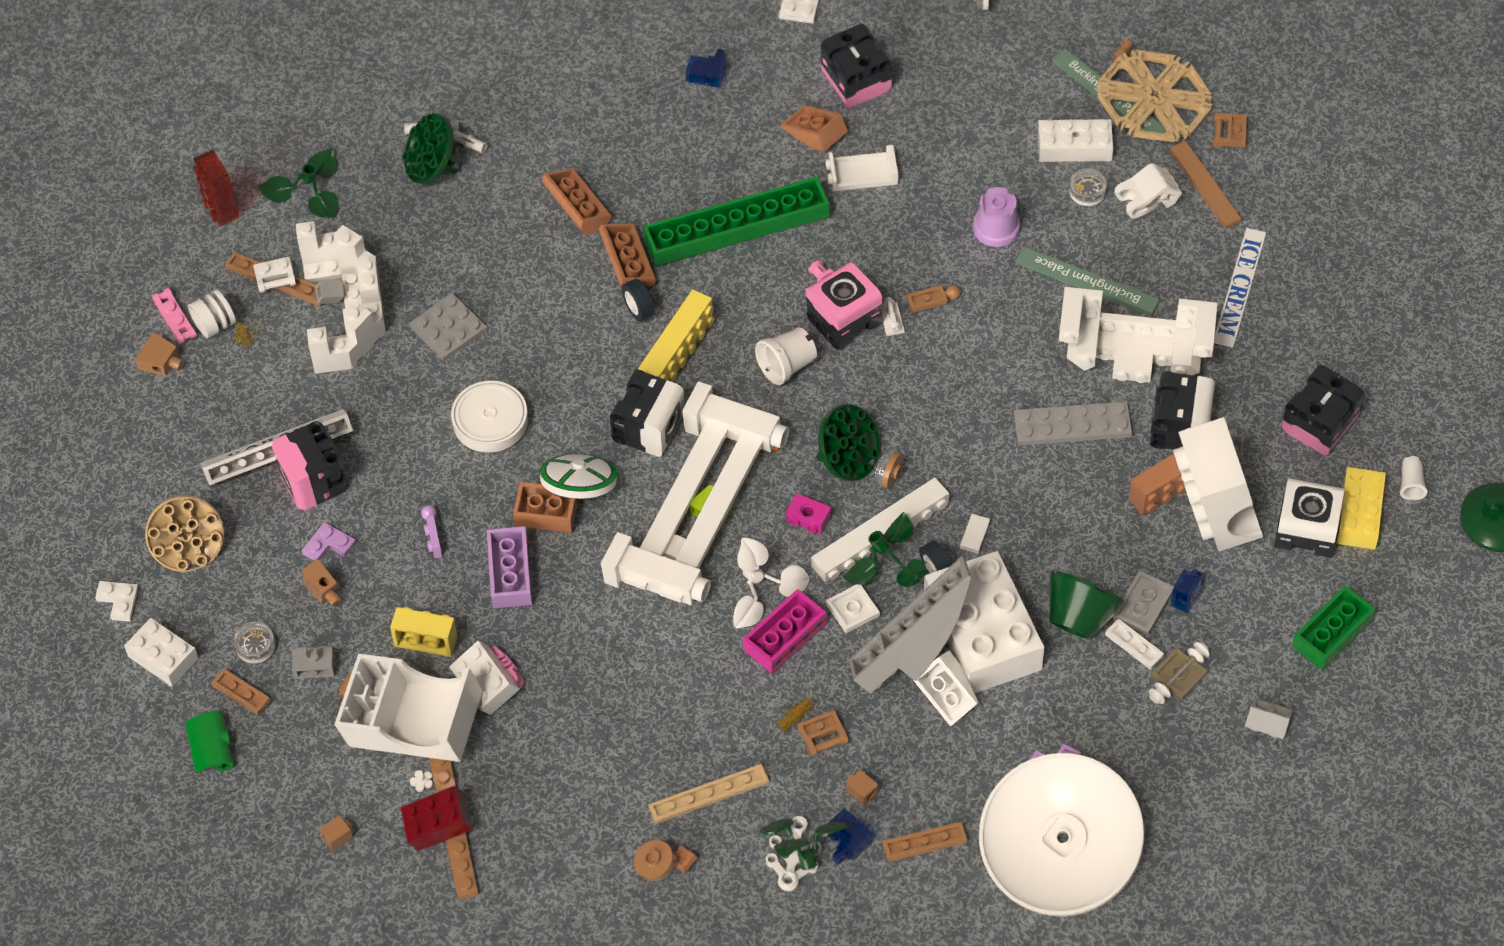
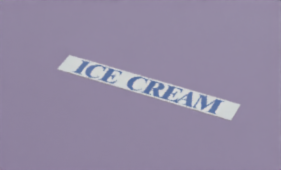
M1246 228L1215 333V344L1232 348L1234 346L1266 232Z

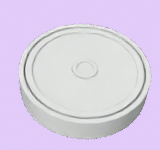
M483 381L467 387L457 396L452 406L451 419L455 435L465 446L479 452H498L511 447L521 439L528 425V412L526 402L516 388L500 381Z

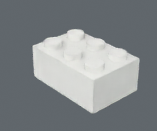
M152 618L124 645L129 658L171 687L198 660L193 646Z
M480 641L472 645L449 666L457 678L462 675V667L470 668L483 690L478 708L490 715L520 689L491 648Z

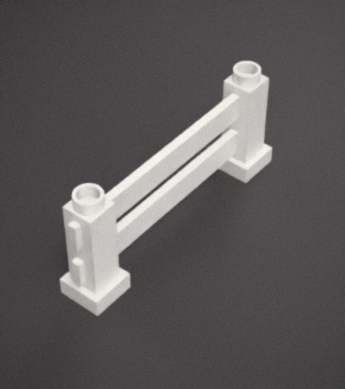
M699 381L682 410L685 432L699 437L641 547L633 546L632 537L617 532L601 562L604 583L619 588L623 581L626 584L643 590H649L660 594V596L688 605H692L694 600L704 602L709 593L711 581L701 576V569L699 567L760 449L771 452L773 447L782 449L789 436V427L780 424L779 416L713 395L712 386ZM725 438L737 441L676 560L663 557Z

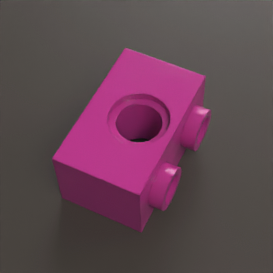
M798 493L795 494L786 510V521L794 526L804 527L811 533L822 534L831 518L830 506Z

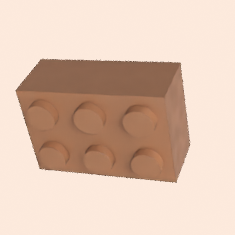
M1174 454L1131 479L1129 501L1142 516L1148 512L1153 513L1161 504H1167L1177 494L1186 492Z
M520 482L513 512L515 527L525 526V528L572 533L578 498L554 494L542 484Z

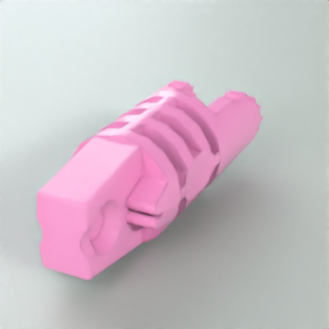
M492 646L491 650L518 687H523L525 682L519 674L517 667L498 647Z

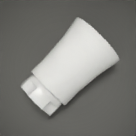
M1416 456L1404 458L1401 468L1402 482L1400 495L1407 500H1420L1427 495L1422 462Z

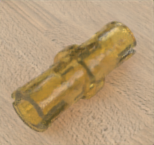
M804 697L794 708L788 709V713L782 719L776 722L777 727L781 726L779 729L786 732L791 725L802 719L801 716L813 707V703H808L810 700Z

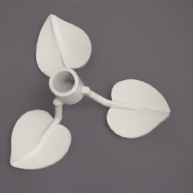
M751 538L741 539L737 562L743 570V575L748 579L747 583L750 585L753 598L745 595L738 601L733 616V623L736 628L752 626L758 623L763 616L764 608L757 601L758 597L753 583L762 581L763 577L781 583L779 592L789 597L797 589L802 592L807 587L810 578L805 570L798 565L786 567L781 573V580L765 574L759 566L767 562L768 550L762 543Z

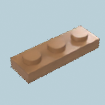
M224 668L211 682L214 688L258 716L271 702L268 696Z

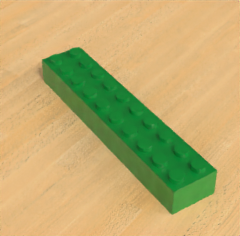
M813 177L644 225V239L654 265L657 267L828 218L829 202L818 177Z

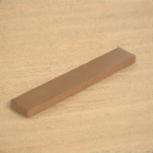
M1184 141L1170 147V153L1224 229L1241 223V217L1188 143Z
M233 252L226 262L225 268L257 281L253 265L261 262ZM294 276L296 285L291 286L289 284L275 288L319 307L323 305L317 302L316 284Z

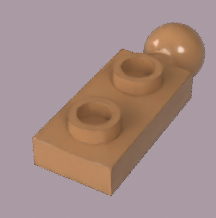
M941 285L906 294V299L911 312L915 313L946 305L947 298L951 300L958 299L961 295V290L958 286L951 285L944 291Z

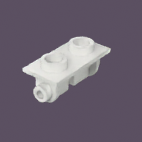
M891 297L885 298L882 304L886 336L905 333L897 302H894Z

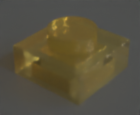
M242 323L235 324L236 332L233 334L236 342H241L243 348L251 346Z

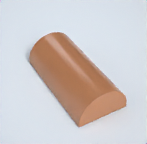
M573 168L543 175L542 183L583 234L592 235L599 231L601 224L609 223L612 217L611 214Z
M601 224L599 232L620 287L635 278L639 279L647 290L652 287L656 279L635 225Z

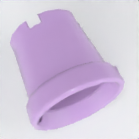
M995 187L988 189L986 194L981 195L979 210L974 217L972 227L975 237L981 243L992 247H1002L1014 242L1018 237L1021 226L1017 215V201L1013 193L1011 195L1007 189Z

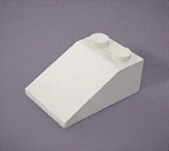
M950 651L939 656L914 681L950 726L978 704V700L961 664Z

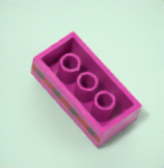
M797 589L743 638V650L772 674L826 625V611Z

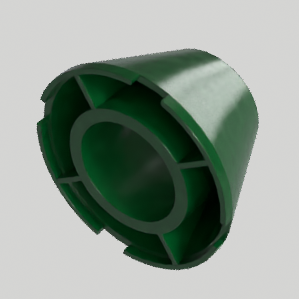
M1052 571L1050 574V623L1076 636L1090 639L1124 606L1125 601L1107 590L1103 591L1095 587V584L1060 571H1056V573Z

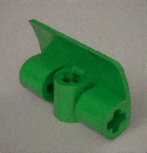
M222 711L206 712L185 722L196 774L213 766L218 771L229 770L233 767L230 749L231 742Z

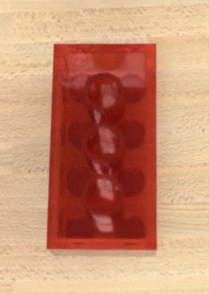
M214 150L193 158L195 164L193 170L197 176V184L200 187L198 189L199 193L203 198L201 201L204 208L210 210L209 215L212 221L217 222L219 227L239 219L229 174Z

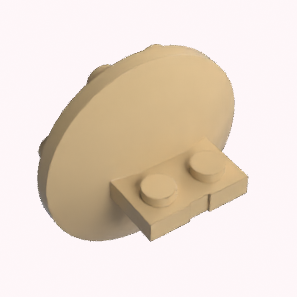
M180 495L163 501L152 511L146 524L145 538L147 547L157 562L168 569L186 572L203 568L214 560L223 544L224 528L220 515L211 504L195 496ZM192 564H197L199 566L194 569H187V567Z

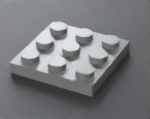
M453 293L409 323V327L443 361L487 331V326Z

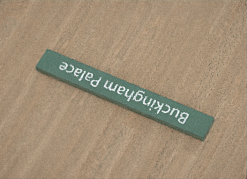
M1067 49L1062 50L1053 57L1052 62L1098 98V89H1102L1097 88L1101 78L1100 75ZM1110 101L1117 114L1121 117L1125 116L1135 105L1134 102ZM1151 116L1141 126L1144 131L1166 132L1163 125ZM1150 139V140L1153 141L1155 144H1156L1158 141H1160V140Z
M1024 246L1016 259V264L1074 287L1103 291L1102 298L1151 317L1159 304L1158 298Z

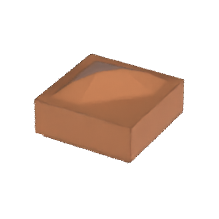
M681 845L674 853L673 866L685 874L697 857Z

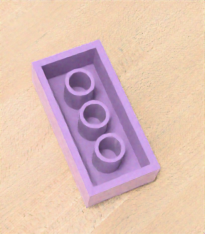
M525 526L487 530L493 609L532 605Z

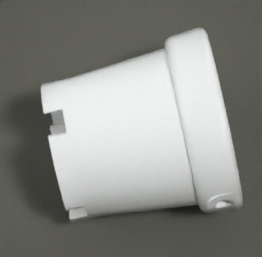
M798 327L777 337L765 338L756 343L755 354L759 367L773 384L782 385L791 378L792 374L813 362V359L817 357L813 340H807L805 336L808 333L804 329Z

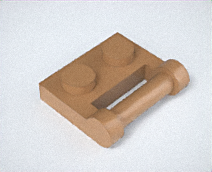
M1214 114L1215 138L1212 143L1213 147L1245 148L1247 115ZM1223 122H1228L1227 138L1222 137Z
M835 710L797 724L811 757L817 755V752L841 743L842 745L849 743ZM836 732L838 734L837 737L816 745L812 742Z

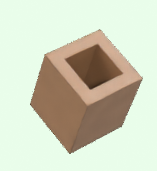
M860 769L856 774L853 773L847 779L846 791L865 806L878 794V784Z
M340 816L319 828L321 838L332 852L353 839L351 824L347 820L343 821Z

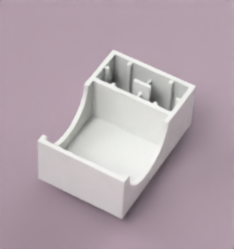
M1223 417L1180 431L1179 435L1183 447L1174 449L1173 452L1203 541L1214 538L1218 551H1222L1263 538L1225 418Z
M996 551L966 561L971 580L959 619L948 638L950 652L961 664L973 692L977 693L1041 671L1044 646L999 552ZM948 568L927 574L924 577V590Z
M358 654L334 725L349 747L460 762L483 690L470 668L462 667V675L458 678L443 679L418 672L408 666L403 659Z

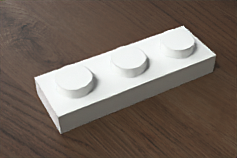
M1120 619L1106 630L1105 635L1150 670L1164 658L1163 652Z

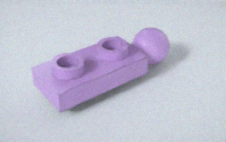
M427 505L423 507L421 515L427 520L424 530L426 536L430 535V540L427 541L429 552H433L434 558L442 557L434 520L437 511L435 507Z

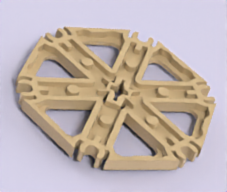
M1132 50L1130 57L1125 53L1121 57L1120 54L1099 79L1097 88H1102L1098 89V99L1117 128L1121 124L1120 130L1129 128L1128 135L1133 134V137L1168 142H1178L1180 135L1187 139V136L1190 137L1211 111L1212 94L1192 64L1188 67V61L1185 64H1180L1181 57L1176 58L1177 55L1135 50V52ZM1144 62L1161 63L1166 65V68L1155 79ZM1124 69L1135 84L1111 81V78L1118 70ZM1182 78H1188L1198 92L1173 88ZM1121 100L1136 102V104L1125 116L1121 117L1117 114L1110 101ZM1175 108L1194 110L1198 113V116L1190 125H1186ZM1154 112L1166 132L1144 131L1141 126Z

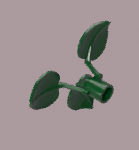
M333 148L325 149L313 155L303 165L302 173L298 174V178L291 187L290 181L284 176H274L259 185L260 192L272 202H285L291 197L290 191L294 190L302 179L305 183L313 184L316 195L308 201L310 212L318 217H334L338 212L336 196L330 191H323L319 194L316 186L317 175L328 178L337 171V160Z
M904 511L890 525L885 534L881 531H874L870 534L868 541L872 545L870 549L873 558L865 557L856 562L847 573L842 575L846 581L855 585L870 582L877 574L875 568L878 565L876 552L882 554L888 552L903 569L897 575V582L902 587L913 586L926 576L927 568L921 560L913 559L905 566L889 549V543L892 545L895 542L902 543L914 531L913 523Z
M791 819L776 820L761 828L760 832L770 835L782 830L786 831L791 840L777 843L774 845V850L785 859L794 851H797L801 869L810 870L817 866L815 854H818V838L848 827L853 828V826L846 822L833 821L816 828L817 833L814 834L813 849L810 846H805L808 843L806 838L794 839L789 829V826L794 824Z

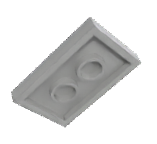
M1139 571L1123 597L1125 601L1124 606L1113 616V620L1117 621L1120 619L1129 627L1149 635L1171 597L1174 586Z

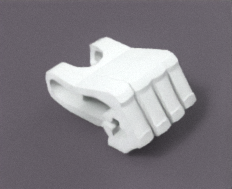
M1151 163L1132 178L1118 184L1114 194L1120 201L1132 200L1126 206V213L1130 218L1134 219L1153 211L1161 202L1166 208L1174 205L1182 191L1178 188V183L1167 169Z

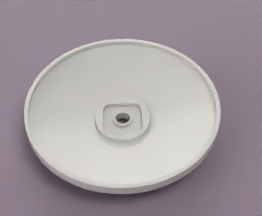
M1069 753L1048 754L1020 764L1004 776L996 785L982 812L979 827V844L989 875L999 889L1012 901L1039 914L1073 916L1086 913L1104 905L1127 885L1142 855L1144 824L1133 792L1125 781L1111 768L1082 755ZM1061 833H1066L1069 835V839L1065 843H1060L1058 836Z

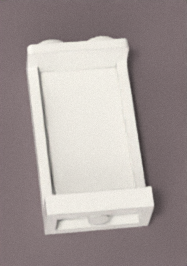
M887 145L886 152L833 158L832 152H828V159H825L826 170H830L828 184H832L833 191L898 184V170L893 145Z

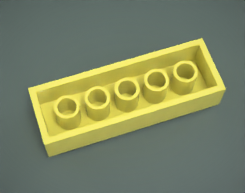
M692 289L638 369L674 382L677 371L685 366L686 358L689 354H693L697 342L703 339L707 327H711L714 322L712 298Z

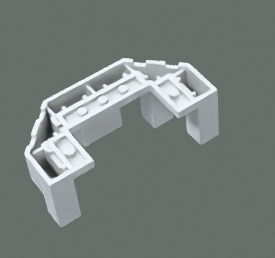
M314 221L296 224V232L305 280L308 282H318L320 280L342 278V285L345 286V309H343V316L347 335L328 337L326 327L307 329L308 345L315 374L352 369L357 364V361L362 356H365L374 346V343L386 333L376 256L365 250L362 236L344 225L336 232L317 234Z
M1065 287L1059 341L1068 343L1067 359L1084 371L1095 366V358L1102 360L1111 359L1114 360L1112 379L1150 383L1152 364L1171 366V372L1194 375L1200 372L1201 357H1212L1217 303L1179 299L1176 320L1101 313L1103 291Z

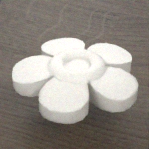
M418 770L414 773L415 778L410 779L411 786H416V791L418 792L424 791V786L427 789L433 786L431 781L432 774L430 772H425L423 775V772Z

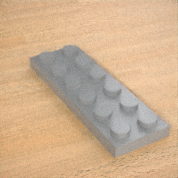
M1127 401L1014 410L1013 412L1018 446L1132 437Z

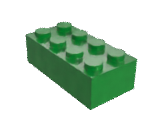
M1344 585L1294 635L1292 648L1323 671L1373 621L1376 608Z

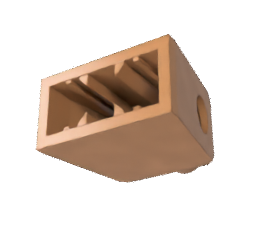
M154 332L135 358L139 370L164 376L168 374L171 368L181 370L184 365V360L179 359L177 347Z
M316 559L302 569L303 584L321 604L328 601L332 606H336L341 601L337 594L336 581L319 559Z

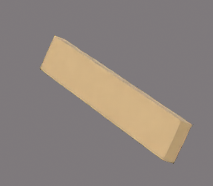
M759 764L648 804L657 824L768 784L769 779L763 765Z

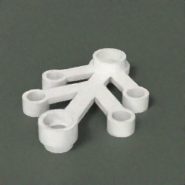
M796 816L792 819L794 824L791 825L794 839L801 838L802 834L807 830V820L802 816ZM802 825L803 828L797 829L796 826ZM773 835L769 839V845L773 849L774 845H776L772 843L773 840H778L779 843L782 842L778 835ZM814 842L810 844L811 849L813 847ZM817 842L819 850H817L818 854L815 855H819L822 852V845ZM794 851L787 859L783 858L787 863L786 870L778 862L777 855L770 853L766 856L767 866L772 867L778 874V885L784 891L794 890L798 886L799 879L808 873L813 874L818 871V863L814 869H799L795 871V866L800 863L797 851ZM774 858L775 862L771 863L768 859ZM789 879L792 883L786 884L785 881Z

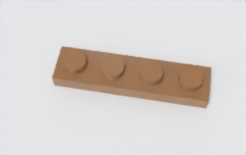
M962 822L884 840L882 845L887 861L891 862L967 843V838Z

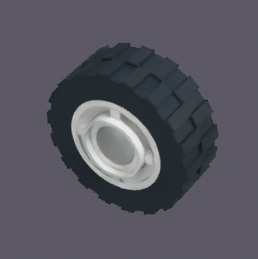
M635 278L621 286L625 304L637 321L641 322L654 315L655 310L652 298L647 288L639 279Z
M932 540L919 548L921 561L926 565L929 574L952 565V561L945 549L936 540Z

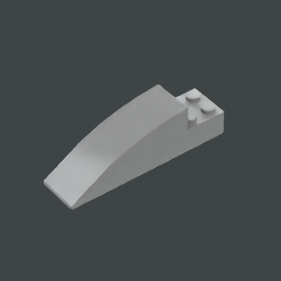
M961 556L849 659L853 680L870 694L875 689H879L889 676H893L898 668L916 681L940 653L959 619L971 580L964 556Z

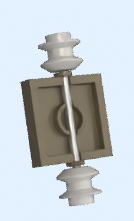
M1195 642L1193 644L1194 649H1188L1189 657L1178 648H1175L1151 673V678L1158 682L1154 685L1155 689L1151 688L1149 690V697L1154 703L1164 704V697L1170 698V692L1180 700H1183L1207 675V670L1198 664L1204 662L1203 657L1208 658L1210 655L1209 649L1204 643Z

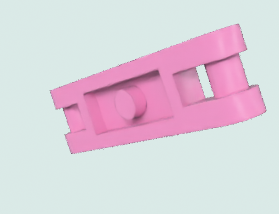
M169 288L164 289L160 294L155 293L151 295L179 344L184 343L188 338L193 339L197 337ZM166 298L168 299L167 302H164V303L161 302L162 300H164V299H166Z

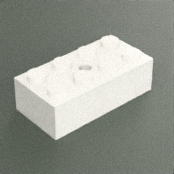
M1111 119L1039 120V162L1112 161Z

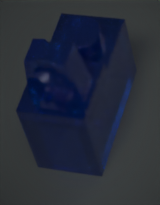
M717 49L715 56H709L708 58L691 55L685 71L686 82L721 88L727 70V60L724 58L725 51Z
M1186 569L1182 571L1173 587L1172 607L1189 614L1201 593L1202 581L1204 579L1202 572H1198L1195 569L1193 571Z
M845 808L829 821H842L853 826V828L848 827L828 835L832 841L839 842L836 846L837 851L832 855V860L837 865L841 864L845 859H852L854 861L873 843L874 834Z

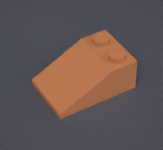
M803 105L781 124L782 129L805 145L822 152L827 151L848 132L841 114Z

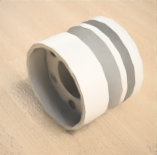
M218 290L212 291L211 295H205L206 304L201 299H198L188 305L189 313L195 325L207 339L219 333L218 325L226 329L228 324L233 325L236 323L230 304Z

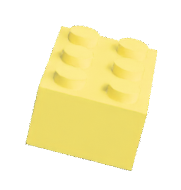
M408 607L396 608L390 626L395 647L452 657L457 640L454 618L445 614L436 615L428 611H415Z

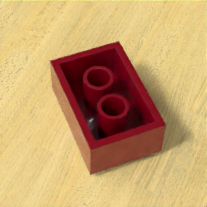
M455 785L400 807L407 843L417 851L473 830L465 794Z

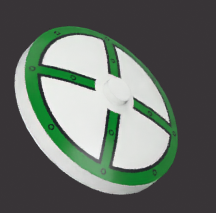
M580 453L564 454L547 460L541 466L540 482L547 490L560 496L592 498L606 494L615 487L617 470L609 461L598 456Z

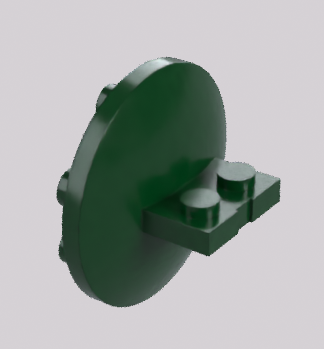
M438 113L424 115L410 129V136L405 151L402 154V160L404 161L406 175L415 183L429 184L438 178L443 170L457 173L460 170L453 143L452 125L445 116Z
M844 404L832 408L823 418L819 428V453L816 458L824 463L830 473L841 480L855 481L866 477L880 457V439L876 422L873 421L864 409L853 404ZM871 460H875L873 466L871 467L869 462Z
M1488 483L1473 489L1465 497L1460 510V522L1466 535L1480 547L1495 552H1504V483Z

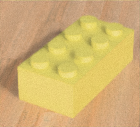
M1347 467L1336 544L1376 549L1385 472Z

